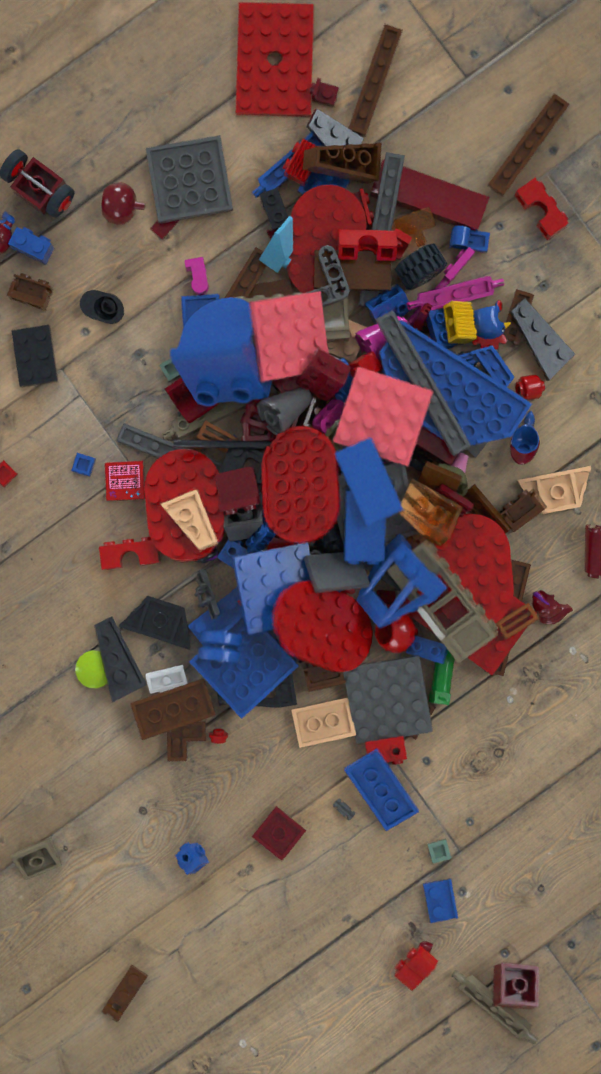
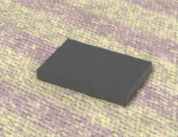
M343 552L306 555L304 558L315 593L366 588L370 585L363 562L360 561V564H349L348 561L344 560Z

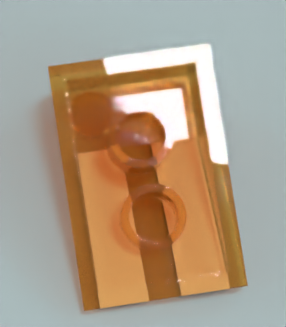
M412 479L401 502L403 510L399 513L424 538L441 546L450 539L463 507Z

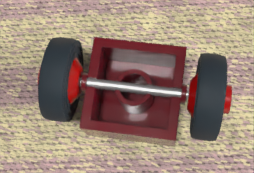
M19 149L13 151L1 166L0 177L8 183L14 181L10 186L12 191L40 213L45 215L48 212L52 217H59L71 204L75 194L73 188L66 185L63 178L33 157L26 165L28 160L26 153Z

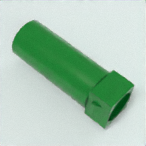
M449 650L444 664L438 662L434 664L428 702L443 705L450 704V689L455 658Z

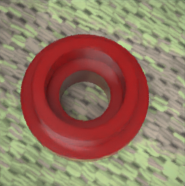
M217 728L209 733V737L212 743L222 744L226 742L228 733L224 729Z

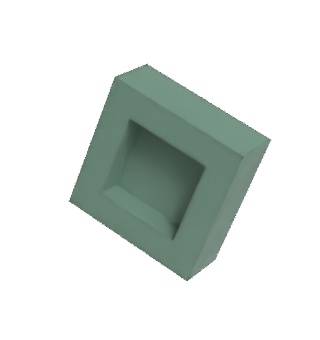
M171 358L159 365L169 382L180 376Z
M446 839L427 844L433 864L452 859Z

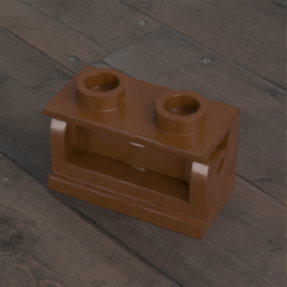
M23 273L20 276L14 274L16 279L12 280L7 296L11 300L46 311L53 292L49 282L38 279V282L31 280V276Z
M527 489L517 496L519 500L515 503L510 501L502 507L504 511L500 515H505L503 517L513 532H516L547 508V505L534 489L529 492Z
M306 664L307 668L303 669L308 692L346 683L343 672H332L313 664Z

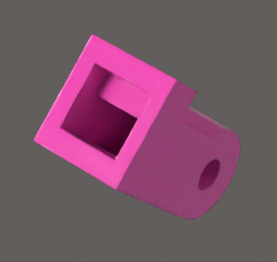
M204 258L184 260L186 270L192 271L193 280L191 286L193 292L196 295H205L209 290Z
M332 399L313 419V428L326 433L328 428H331L336 423V420L341 419L345 407L343 401Z

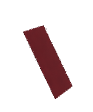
M157 220L150 230L163 240L180 220L159 223Z

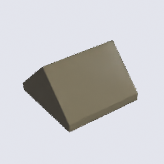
M52 837L18 850L11 855L12 861L26 880L62 866Z

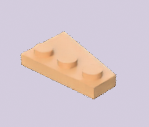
M197 489L161 504L200 551L218 544Z

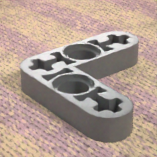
M328 245L323 246L319 251L318 259L328 285L307 293L318 291L325 293L328 297L327 301L322 302V307L346 299L349 294V286L335 249ZM324 251H327V253L332 254L330 256L331 263L335 261L334 264L328 265L327 258L322 257L324 255ZM331 268H335L339 271V276L331 278L328 271ZM341 279L342 281L339 282V286L341 289H345L342 296L340 293H336L338 287L335 283Z

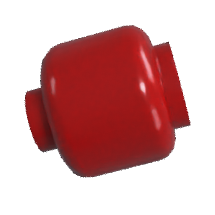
M537 375L522 376L515 384L516 394L527 401L539 399L542 396V392L545 391V383Z

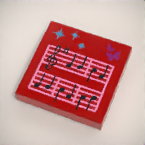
M144 461L105 463L106 501L145 499Z

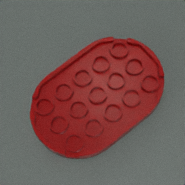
M336 185L314 187L305 192L293 207L291 213L293 218V252L289 257L292 260L287 266V272L293 285L303 294L316 290L314 289V251L320 250L323 246L327 245L337 250L338 229L366 230V216L360 201L354 194L343 187Z
M297 426L279 433L270 446H267L262 459L263 512L266 522L279 537L293 543H309L323 537L333 527L340 510L339 464L334 455L336 449L327 436L311 427Z
M173 450L158 458L150 467L144 485L149 536L155 547L162 554L180 562H192L202 559L213 552L217 544L200 551L161 506L162 503L197 489L218 543L221 542L225 531L224 512H220L218 504H221L216 482V475L219 472L206 455L195 450Z
M479 514L457 516L445 523L437 533L434 540V545L437 548L436 553L440 558L443 557L448 562L450 571L459 576L462 581L460 584L464 589H469L474 597L472 598L474 602L484 608L485 616L488 620L491 619L496 624L508 612L514 595L511 552L508 538L504 530L495 521ZM440 573L437 576L446 585L447 589L437 598V602L452 591ZM457 595L440 607L442 613L453 623H456L469 613Z
M302 581L286 588L276 601L273 612L274 631L279 636L281 646L293 657L332 672L353 670L366 659L371 648L373 631L368 614L356 599L339 591L315 593L311 581Z

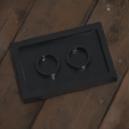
M50 325L11 330L19 386L27 387L58 382Z

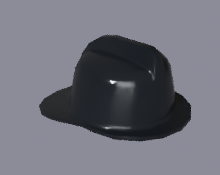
M90 290L85 292L80 299L82 312L91 319L107 324H115L123 318V304L114 294Z

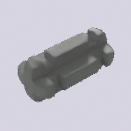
M340 798L333 803V807H336L337 811L344 817L346 816L347 820H351L354 817L355 812H352L345 802H341Z

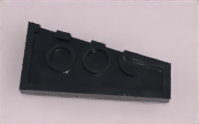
M111 616L95 624L96 637L113 703L146 686L147 683L113 617Z

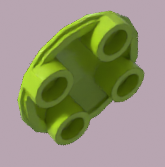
M91 650L80 656L75 668L77 679L88 688L105 686L107 680L100 651Z

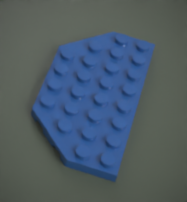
M400 320L402 327L470 445L512 437L532 403L406 322ZM386 342L379 353L384 375L411 384L388 342ZM426 412L422 427L443 439L429 413Z

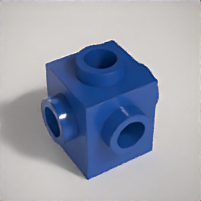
M185 843L179 848L180 851L175 854L179 867L187 875L198 872L209 863L205 856L204 848L198 843Z

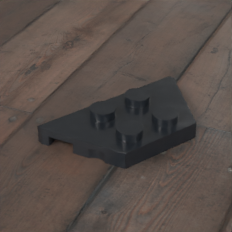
M147 596L119 625L121 628L188 650L191 648L185 608L151 596Z

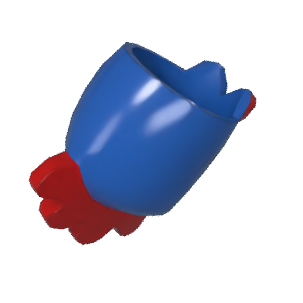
M498 300L495 306L474 311L473 321L477 330V338L472 341L474 346L480 344V348H485L493 345L497 350L499 344L504 345L507 343L504 331L511 325V322L503 323L498 319V313L502 311L501 300Z

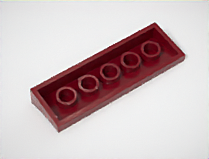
M384 159L382 160L380 166L379 181L374 182L370 192V196L377 199L385 161ZM403 166L396 206L452 226L469 227L470 230L478 231L490 197Z

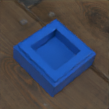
M77 453L71 471L90 477L96 459Z

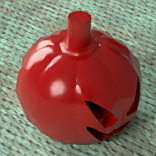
M408 614L401 616L400 619L382 628H379L377 625L375 627L377 642L381 648L391 653L406 651L414 642L415 635L418 634V629L415 628L413 620Z

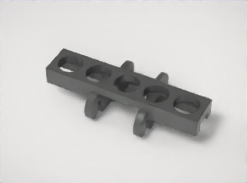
M206 569L200 570V573L197 574L200 586L195 589L194 596L199 599L198 607L204 608L207 605L211 619H217L220 612ZM204 592L207 596L206 600L202 599V595L204 594Z

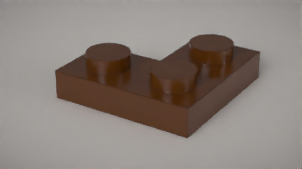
M198 721L167 732V762L187 761V742L206 741V721Z

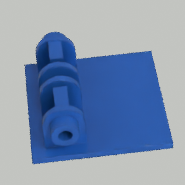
M264 512L263 524L246 540L248 554H251L252 551L254 553L263 551L269 542L272 541V538L277 535L268 526Z

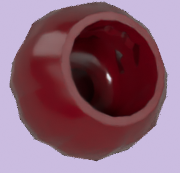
M122 182L112 183L103 192L102 215L110 223L124 225L131 221L135 215V210H145V203L136 202L137 198L134 189L128 184Z

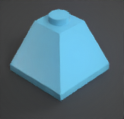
M291 216L275 232L259 258L261 262L277 273L282 267L286 269L292 260L289 258L293 252V218Z

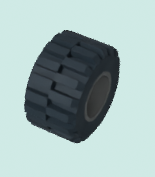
M428 244L404 258L395 268V272L406 289L412 290L440 274L447 266V262L435 244Z

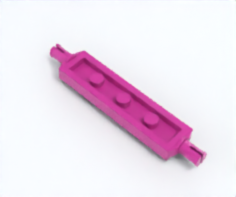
M484 276L417 293V300L407 302L408 310L415 308L421 310L425 303H429L433 306L431 310L443 308L444 305L451 301L467 302L494 294V288L504 286V283H501L504 280L501 278L493 281L490 276Z

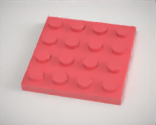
M321 291L249 302L260 381L301 375L309 366L317 348L328 353Z
M358 367L333 442L350 447L371 437L381 458L409 466L433 391Z

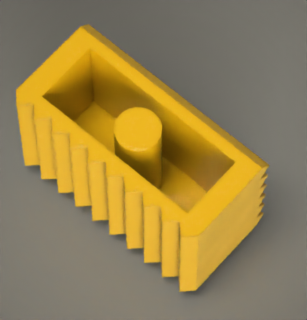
M451 301L443 306L448 343L467 344L477 338L471 302Z

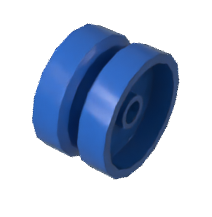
M213 630V632L201 631L200 641L212 645L211 648H199V659L240 663L241 653L236 650H230V646H242L243 635Z

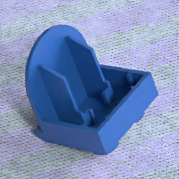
M222 298L198 309L185 324L178 348L171 349L170 351L172 363L197 404L213 406L216 403L231 401L247 403L252 399H263L269 396L272 380L260 381L256 349L251 341L253 326L250 304L243 299Z

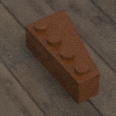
M382 142L358 145L317 146L304 150L303 170L364 184L379 181Z

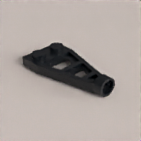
M229 448L220 473L243 468L246 459L253 458L260 463V469L255 474L257 485H262V459L264 454L256 449Z
M292 673L275 688L276 695L274 698H264L256 706L281 708L297 705ZM217 693L219 706L227 705V702Z

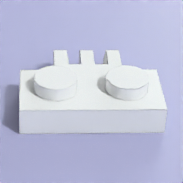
M183 665L146 673L145 675L150 694L162 693L188 684Z

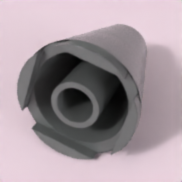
M300 387L263 399L257 405L259 416L262 421L266 420L269 424L266 426L268 430L278 435L286 431L311 404L312 394L309 390Z

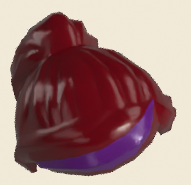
M539 590L533 592L532 605L539 615L541 623L545 625L556 624L573 611L570 605L558 603L554 599L555 596L553 594L549 595L545 591Z

